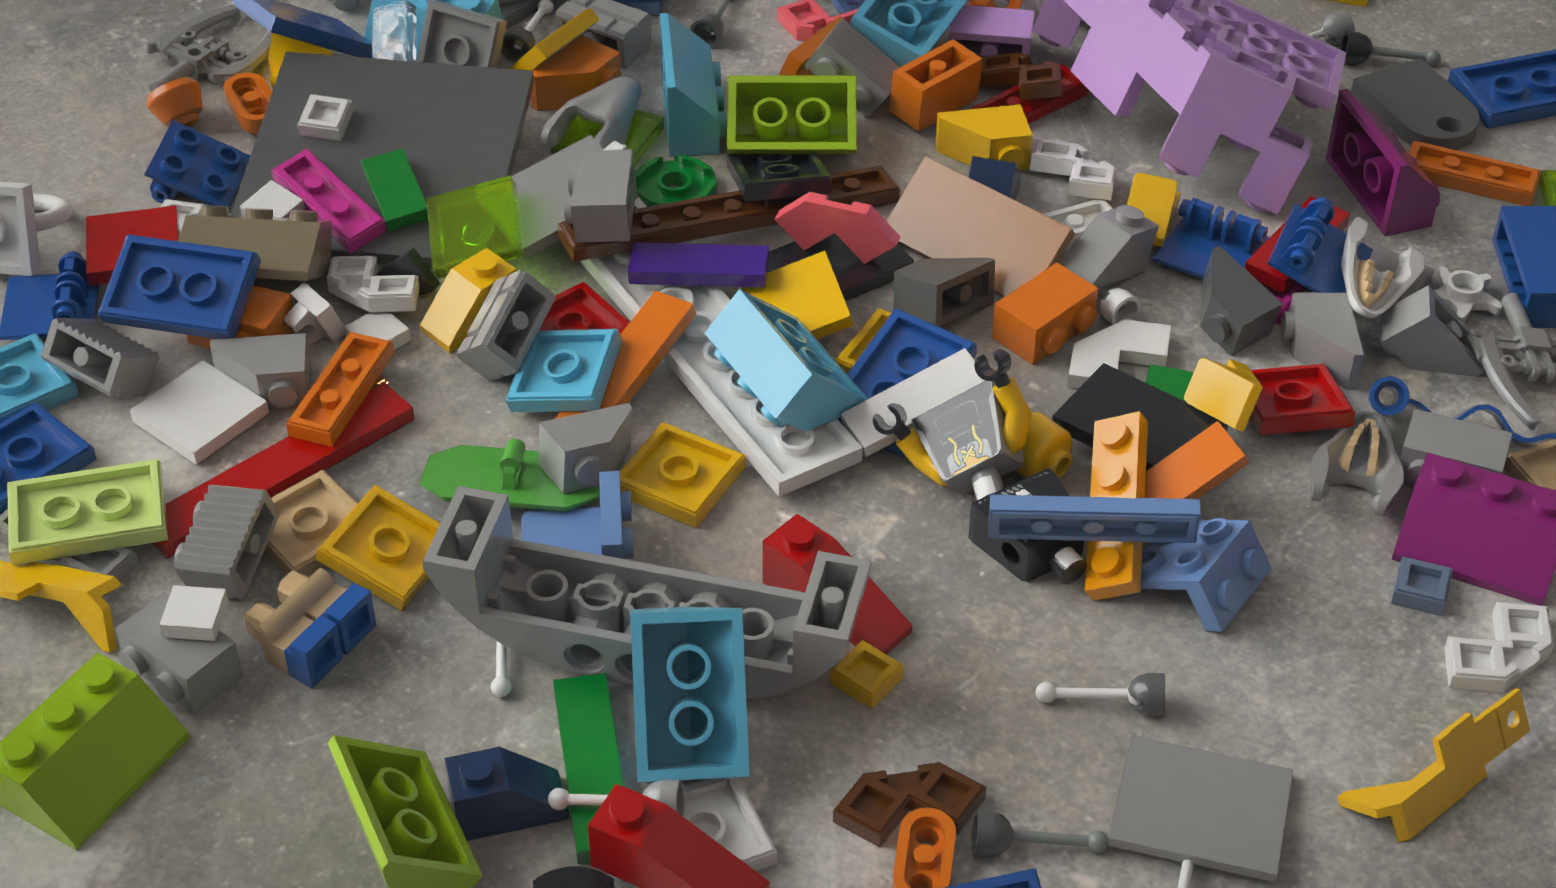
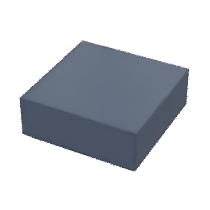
M1402 556L1391 604L1443 616L1453 568Z

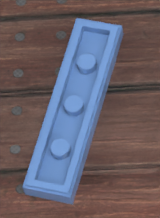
M990 495L989 538L1194 543L1197 539L1201 516L1200 499Z

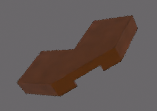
M1018 52L981 57L982 68L979 88L1019 84L1020 101L1062 96L1061 66L1057 63L1045 61L1042 65L1031 62L1029 55Z
M940 762L917 765V771L887 775L885 770L863 773L833 810V823L880 848L909 810L935 808L943 811L953 820L957 836L975 813V810L985 800L987 787Z

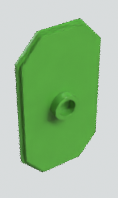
M520 439L509 440L505 448L459 445L431 454L420 479V485L445 502H451L457 487L462 486L509 495L510 507L566 512L593 503L599 499L600 485L563 494L539 466V451L525 450L526 446Z

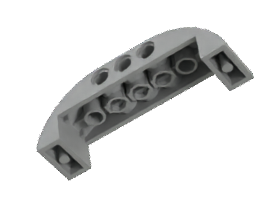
M458 486L423 559V568L436 589L456 611L476 628L502 645L532 660L564 671L584 676L606 673L607 680L633 685L630 621L632 609L675 607L742 608L746 699L771 697L798 689L821 677L839 661L846 652L870 574L871 560L818 551L806 591H795L513 539L509 495Z

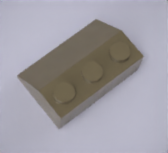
M202 205L201 213L185 216L178 241L257 252L261 263L256 278L310 281L328 275L331 263L332 220H318L317 211L291 210L290 218L273 217V209L246 208L244 216L229 215L228 206Z

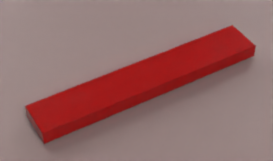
M386 383L369 391L333 447L288 436L166 503L168 540L155 542L153 545L167 559L175 555L178 545L182 542L186 543L189 527L193 526L194 509L199 501H204V494L208 493V485L266 490L272 498L415 419L413 407Z

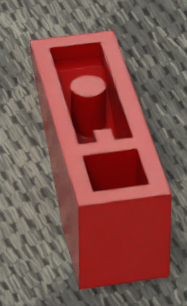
M796 514L763 540V583L768 586L805 592L818 551L849 557L851 555L836 538L804 517ZM868 577L850 643L857 646L863 640L887 654L912 633V624L874 581Z
M615 784L588 824L591 867L640 888H770V881L667 804L619 784Z

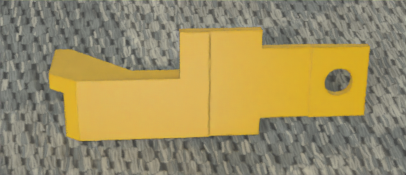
M0 559V597L19 601L31 595L64 602L102 651L111 652L117 649L110 605L102 598V596L122 586L116 577L40 562L12 565L11 562L1 561Z
M1514 689L1475 719H1473L1471 713L1466 712L1434 737L1432 741L1437 760L1413 779L1344 791L1337 797L1339 805L1377 819L1391 816L1397 842L1411 840L1487 777L1485 765L1530 731L1521 689ZM1512 711H1514V721L1510 726H1508V716Z

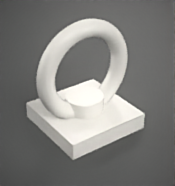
M0 182V274L33 276L41 271L37 232L58 227L71 218L73 208L67 200L55 195L33 193L32 184ZM35 211H45V212H41V213H36V214H35Z

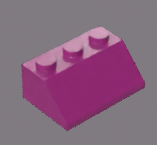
M1349 89L1339 90L1325 158L1384 236L1432 227L1436 207L1440 203V191L1437 185L1427 177L1419 167L1416 159L1399 142L1396 134L1387 127L1372 109Z
M1427 452L1415 483L1391 560L1401 562V558L1404 556L1453 568L1452 579L1543 606L1556 567V490Z

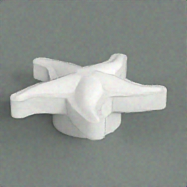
M1439 267L1437 279L1440 288L1434 291L1464 322L1468 319L1472 310H1485L1495 315L1501 313L1502 303L1483 291L1484 287L1490 285V274L1477 275L1467 270H1457L1449 273L1446 267Z

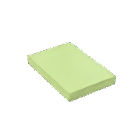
M160 459L7 482L8 545L12 565L168 540L163 470Z

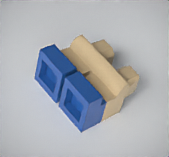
M321 567L311 577L292 570L280 581L277 588L279 602L282 603L277 609L257 602L244 617L247 633L262 644L265 661L311 689L343 659L342 653L347 655L376 626L371 590L356 583H353L348 589L335 584L331 575Z

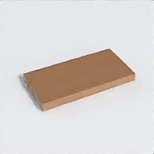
M926 156L887 219L889 225L901 236L898 244L927 259L981 257L995 259L994 293L1003 298L1056 262H1059L1075 235L1072 228Z

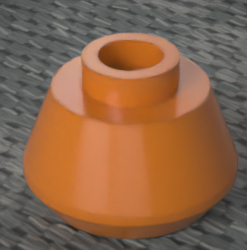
M190 77L173 80L152 91L148 95L146 107L165 126H170L172 120L189 127L200 120L197 114L203 110L201 85Z

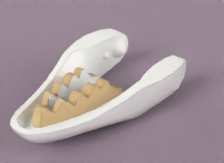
M1357 217L1353 220L1347 231L1341 269L1347 297L1353 310L1363 317L1374 319L1389 309L1419 277L1424 269V257L1420 251L1409 247L1408 250L1402 251L1399 254V264L1395 275L1390 270L1381 273L1375 269V261L1357 258V247L1368 233V222Z

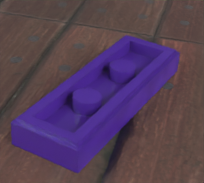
M633 242L628 267L629 284L763 288L766 287L770 258L769 246Z

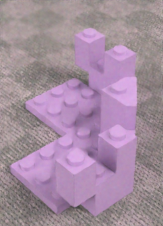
M1045 0L1031 31L1038 34L1039 38L1046 44L1055 47L1062 45L1069 48L1083 20L1091 27L1072 66L1071 72L1114 116L1129 117L1145 82L1179 113L1163 145L1158 160L1164 162L1166 167L1179 175L1190 174L1198 178L1220 134L1227 136L1228 141L1238 148L1244 150L1252 148L1258 151L1242 180L1238 197L1244 199V202L1256 211H1270L1278 215L1309 158L1313 140L1276 123L1291 94H1294L1296 100L1307 107L1317 109L1320 106L1328 111L1330 110L1338 94L1346 52L1233 0Z

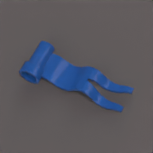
M1383 377L1377 380L1369 390V403L1379 414L1395 415L1403 411L1407 405L1415 409L1431 412L1421 402L1409 398L1408 387L1399 378ZM1382 389H1388L1393 393L1394 400L1390 406L1380 402L1379 393ZM1490 404L1473 406L1454 417L1455 419L1463 420L1476 411H1484L1493 416L1501 430L1512 433L1511 441L1515 443H1534L1544 439H1556V433L1542 434L1531 438L1516 434L1512 431L1500 410Z

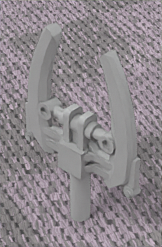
M233 4L198 15L170 32L166 31L152 42L146 43L148 54L157 52L164 61L172 59L178 62V65L149 85V90L152 92L168 82L183 77H190L199 82L208 75V78L214 83H225L233 75L254 73V70L269 57L272 33L267 30L259 42L246 54L243 51L231 52L229 43L225 41L218 43L216 37L210 36L206 39L203 37L198 38L196 35L220 22L240 16V9ZM220 60H222V61H227V60H228V61L231 62V64H229V65L224 64V63L220 62Z
M1508 293L1502 298L1501 302L1514 335L1512 337L1502 336L1501 332L1494 329L1488 334H1481L1479 329L1472 328L1467 338L1472 344L1477 360L1482 362L1499 396L1530 430H1534L1541 418L1525 400L1516 386L1511 373L1512 371L1519 372L1520 375H1525L1527 381L1536 382L1540 377L1543 383H1552L1556 378V363L1552 362L1556 361V338L1549 341L1544 329L1532 328L1520 296L1517 293Z

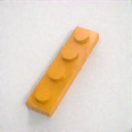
M1140 411L1094 422L1090 497L1145 498L1148 421ZM1087 541L1085 592L1093 601L1141 592L1143 542Z

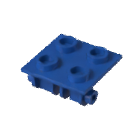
M172 120L144 176L153 179L150 191L152 198L156 202L163 203L165 199L172 200L177 191H180L208 205L229 207L245 174L251 155Z
M1195 197L1191 201L1184 199L1178 212L1182 219L1168 236L1164 246L1160 247L1154 255L1152 261L1171 267L1174 270L1203 278L1213 248L1221 246L1244 268L1245 262L1270 238L1267 236L1268 227L1262 226V221L1259 219H1253L1241 214L1237 216V212L1233 210L1228 213L1225 221H1223L1224 207L1218 206L1213 214L1214 205Z
M1319 197L1311 201L1305 209L1295 204L1267 263L1315 293H1347L1341 269V260L1347 234L1329 223L1335 213L1332 202L1325 197ZM1361 242L1357 247V258L1368 260L1373 249Z
M70 251L62 256L58 264L60 271L58 274L8 277L0 324V340L22 339L35 333L39 338L47 337L51 322L56 318L96 319L100 285L89 286L86 275V260L80 253Z

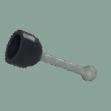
M1346 31L1344 33L1340 49L1346 52L1344 63L1353 65L1366 61L1371 54L1413 60L1422 58L1430 66L1437 65L1441 60V55L1437 50H1429L1423 53L1375 47L1368 36L1355 31Z

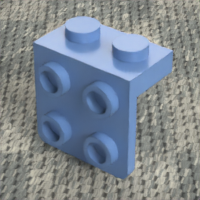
M620 471L599 472L600 507L575 508L566 512L551 510H530L525 512L521 517V540L621 559L634 558L632 527L622 528V522L632 521L631 491H621Z
M1225 518L1200 520L1196 542H1149L1142 550L1141 589L1187 590L1205 631L1223 632L1272 568L1250 520H1226Z

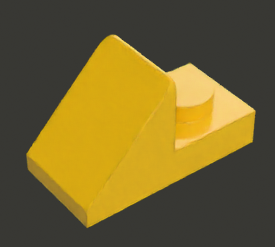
M1136 173L1133 178L1127 205L1138 208L1144 213V217L1159 225L1153 245L1163 247L1179 207L1181 192H1177L1178 182L1174 179Z
M1201 358L1185 392L1184 400L1193 407L1234 429L1244 432L1263 387L1246 364L1229 358L1227 365L1208 358Z

